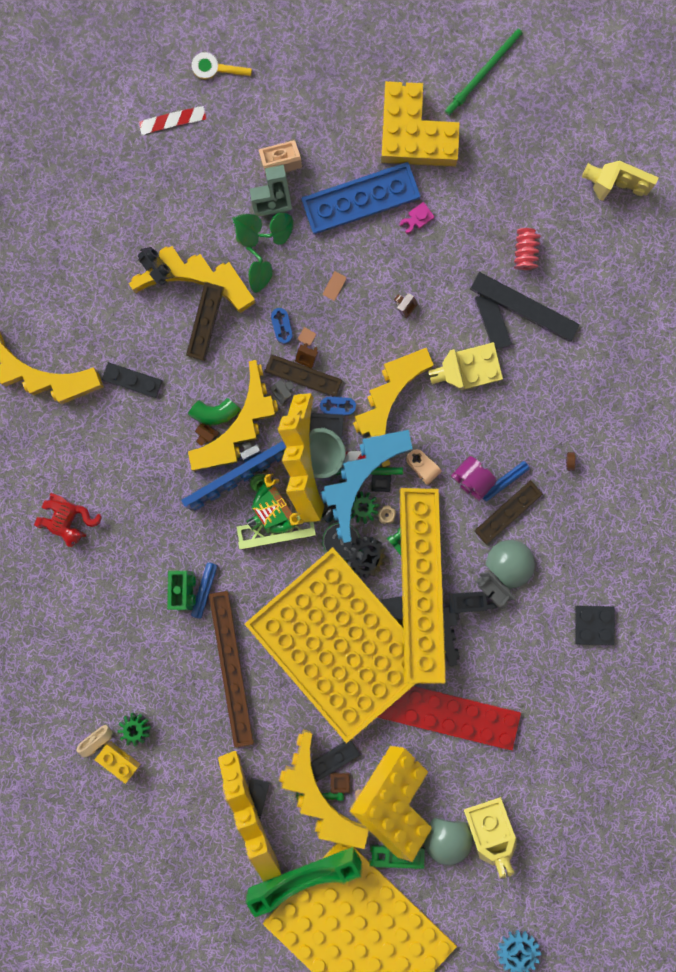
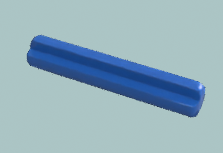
M525 461L521 462L497 480L495 485L482 499L485 502L490 500L530 469L529 465Z
M211 562L206 564L196 596V603L191 613V616L201 619L218 567Z

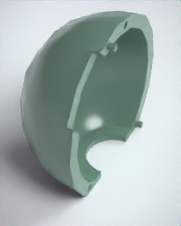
M325 428L313 429L309 435L314 477L328 478L342 468L346 459V448L342 439L335 432Z
M506 540L493 546L488 553L486 567L497 576L504 586L513 589L521 587L530 580L534 574L535 559L529 547L522 542Z
M443 818L432 819L429 823L432 829L424 841V847L428 855L435 862L443 865H455L462 862L469 855L473 846V836L468 823L448 821Z

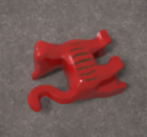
M50 493V499L44 500L41 508L45 510L52 509L54 514L51 519L37 517L34 525L38 528L46 527L52 534L62 537L66 542V546L72 548L76 543H79L82 537H86V534L80 530L70 528L77 513L82 515L83 522L90 527L97 526L101 522L102 517L100 514H97L94 519H91L88 509L84 506L70 503L64 497Z

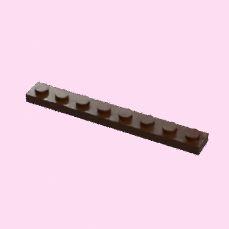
M229 591L209 594L234 748L253 745L254 741Z

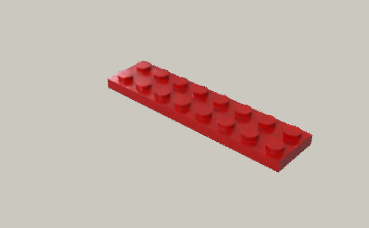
M412 686L377 718L512 751L521 712Z

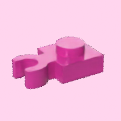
M423 202L408 212L410 218L402 219L399 225L408 224L409 229L405 233L409 234L415 225L418 229L422 228L434 219V215Z

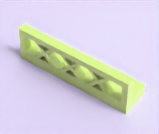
M310 522L311 528L302 530L295 526L298 531L291 529L287 533L277 535L272 533L266 537L259 533L263 527L261 525L257 531L253 530L255 535L252 539L243 541L241 530L251 528L249 525L237 527L239 549L316 535L314 522Z

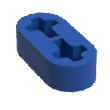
M276 308L271 314L275 336L279 343L288 344L293 338L289 317L285 309ZM278 312H281V315H285L282 318L283 324L281 325L278 319H274ZM283 327L285 329V332L289 333L286 340H283L282 337H279V335H281V328Z
M325 397L320 403V409L324 414L349 416L355 412L356 403L351 398ZM331 401V404L337 405V408L332 407L330 411H327L323 404ZM346 402H350L353 408L346 412L345 408H339V405H345Z

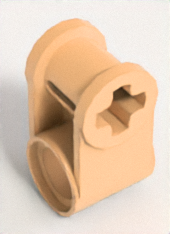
M416 449L408 453L406 458L408 465L427 485L442 472L421 450ZM412 454H413L414 456H416V455L418 454V455L420 456V457L418 458V460H419L420 462H415V463L412 462V460H413Z

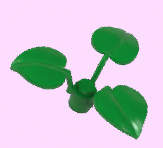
M283 212L276 214L270 222V234L259 233L262 229V222L257 215L242 214L232 218L237 242L246 246V250L250 251L259 261L253 262L249 268V283L253 293L261 291L269 283L273 275V269L269 262H263V259L252 247L258 244V237H273V242L276 245L286 243L293 229L292 215Z

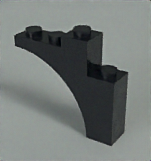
M402 595L381 599V603L395 619H403ZM450 606L443 607L444 653L448 665L455 666L458 665L457 660H460L458 648L454 649L453 641H456L454 629H450V626L458 625L457 620H460L459 613H450Z

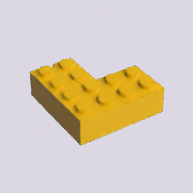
M385 81L381 163L403 164L409 162V164L456 167L460 122L422 120L423 83L406 82V86H402V82Z
M390 746L349 812L397 858L413 862L432 827L409 806V803L428 771L418 761H415V758L406 748Z

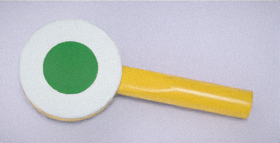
M206 52L199 53L192 61L193 73L198 78L204 80L211 79L217 72L251 76L252 73L251 68L218 64L217 59L212 54Z

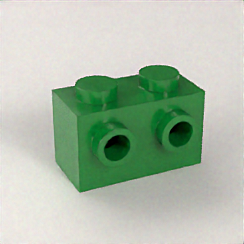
M168 571L167 610H193V606L196 603V597L193 594V588L196 585L194 571Z

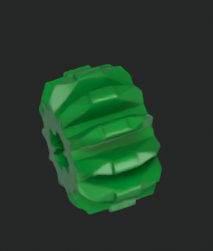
M362 491L359 492V499L355 496L356 502L353 503L354 507L351 509L354 513L351 514L350 518L352 519L357 515L356 523H359L360 518L363 517V523L367 524V516L373 521L374 518L371 513L375 515L379 513L373 510V508H378L379 504H372L377 498L368 499L371 494L370 492L366 494V498H363ZM359 503L363 505L368 504L369 507L366 508L368 509L366 513L358 510L360 508L358 506Z
M131 713L130 718L126 715L123 717L124 722H119L118 725L122 729H119L117 732L118 734H124L120 738L121 741L128 739L126 745L129 746L133 741V745L136 747L139 742L142 744L146 742L144 737L148 738L150 736V733L146 730H150L151 726H145V723L149 720L146 718L142 721L143 714L140 713L136 718L135 713ZM134 725L137 726L136 730L138 731L135 734L132 733L133 730L131 729Z

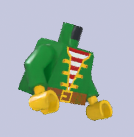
M273 473L265 476V482L253 500L251 508L255 516L246 522L252 531L262 525L266 532L273 534L287 533L296 525L303 524L304 520L297 521V517L301 513H292L275 486L272 488V485L277 484L279 479H274L272 482L271 477Z

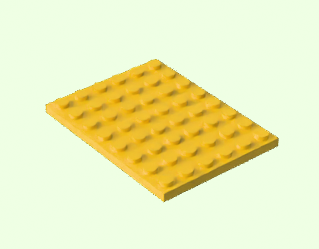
M334 547L245 623V626L346 743L416 684L405 683L403 627Z
M336 843L323 858L352 846ZM355 847L354 849L362 861L361 877L344 884L323 883L306 888L278 905L263 922V925L311 972H434L457 947L445 933L376 867L370 866L369 861Z

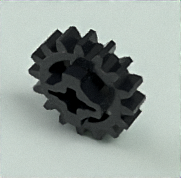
M363 536V540L356 538L357 543L351 542L352 549L346 550L349 552V556H345V559L349 561L347 564L360 578L363 576L368 579L369 574L374 577L376 570L381 572L380 565H385L382 559L387 558V556L382 553L386 549L381 546L382 543L380 541H376L373 537Z

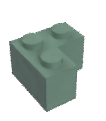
M284 165L265 168L268 185L250 189L254 215L263 216L292 210Z

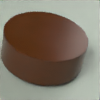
M568 452L566 454L567 471H575V452Z

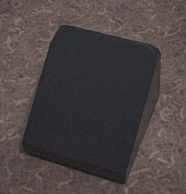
M372 475V492H390L391 475Z

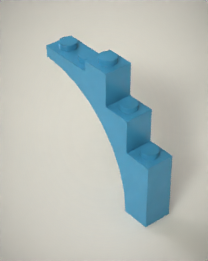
M409 430L363 439V444L359 445L361 455H365L366 458L344 462V467L341 468L342 479H346L347 482L324 486L325 491L321 492L323 503H327L328 507L336 505V509H333L335 521L339 520L340 528L336 529L338 539H343V543L351 542V509L362 483L383 462L396 455L412 451Z

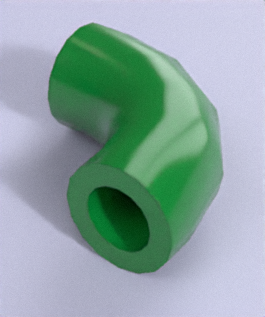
M226 398L218 406H208L201 400H198L191 407L188 415L202 424L219 425L230 421L241 409L229 398Z

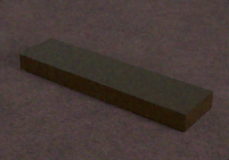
M209 282L204 283L186 356L201 361L206 360L224 291L223 286Z
M271 354L265 369V373L332 397H337L342 383V379Z
M529 480L479 525L474 532L488 545L538 500L543 493Z

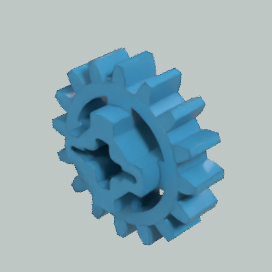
M516 930V935L508 932V938L503 936L504 943H498L501 950H498L497 954L500 956V964H504V970L507 971L509 968L510 972H529V968L535 970L534 963L540 962L536 956L541 955V952L537 949L539 945L537 942H534V937L532 935L528 937L526 931L520 935L519 930ZM523 942H526L527 944H529V946H530L531 948L525 947V946L523 945ZM521 950L520 956H516L518 951ZM507 958H509V960H513L515 964L509 962Z

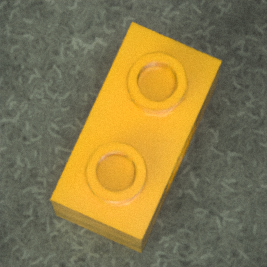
M112 741L108 742L95 758L96 762L125 784L141 765Z

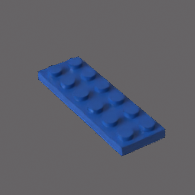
M409 162L302 197L301 201L312 233L315 235L419 200L420 194Z
M281 441L181 500L184 507L197 511L204 507V502L209 499L211 501L221 497V492L225 490L229 492L235 489L240 481L244 480L246 482L252 479L253 474L257 471L264 472L271 467V463L275 461L277 463L281 462L287 448L286 445Z

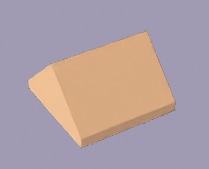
M295 140L258 149L264 173L265 168L284 165L285 172L302 168L301 157Z

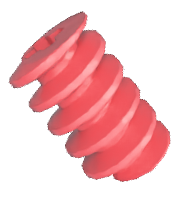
M520 228L517 230L519 236L516 237L518 243L515 246L517 249L515 256L517 258L514 260L516 264L514 268L517 270L538 268V265L534 264L533 261L539 260L538 257L534 256V254L539 253V250L534 247L540 245V242L535 241V239L540 238L541 235L536 234L535 229Z

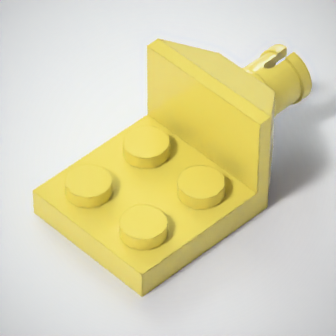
M622 161L605 164L602 169L588 163L582 174V178L595 183L593 189L601 201L611 191L614 182L620 188L627 187L632 189L636 195L647 196L659 178Z
M494 342L458 352L455 349L450 350L442 363V367L429 370L432 385L447 381L450 385L461 390L503 380Z
M501 797L464 809L479 858L491 865H495L500 879L506 878L504 868L507 871L508 877L512 876L514 870L510 860L516 849V838Z

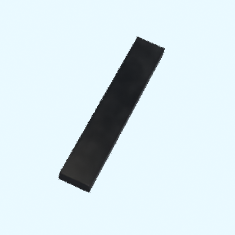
M478 272L470 288L471 291L569 342L572 341L580 325L481 272Z

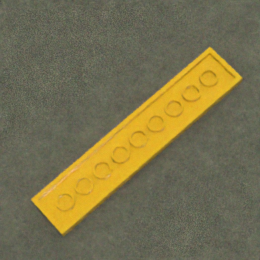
M401 488L399 494L405 683H445L439 489Z

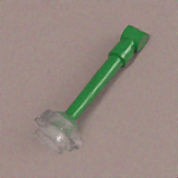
M288 791V803H292V807L295 806L299 795L303 794ZM321 793L328 800H344V793Z

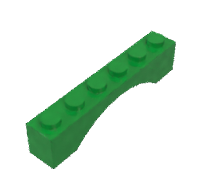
M354 847L348 848L249 887L245 903L254 918L273 911L286 899L306 888L323 883L344 884L361 877L362 861Z

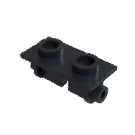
M152 247L140 249L141 253L138 254V261L146 271L153 268L150 276L157 285L163 286L167 283L165 279L175 277L170 267L161 260L155 249Z

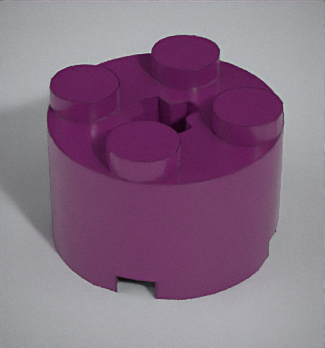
M469 456L453 472L451 478L457 483L462 484L460 488L466 494L471 492V495L477 501H480L495 485L497 479L488 469L485 470L481 466L482 463Z

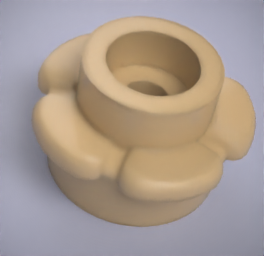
M386 505L378 510L377 516L381 523L391 524L394 522L396 516L395 509Z

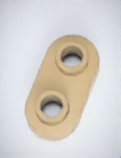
M107 725L101 726L78 745L76 751L82 757L92 756L96 749L111 740L112 730Z

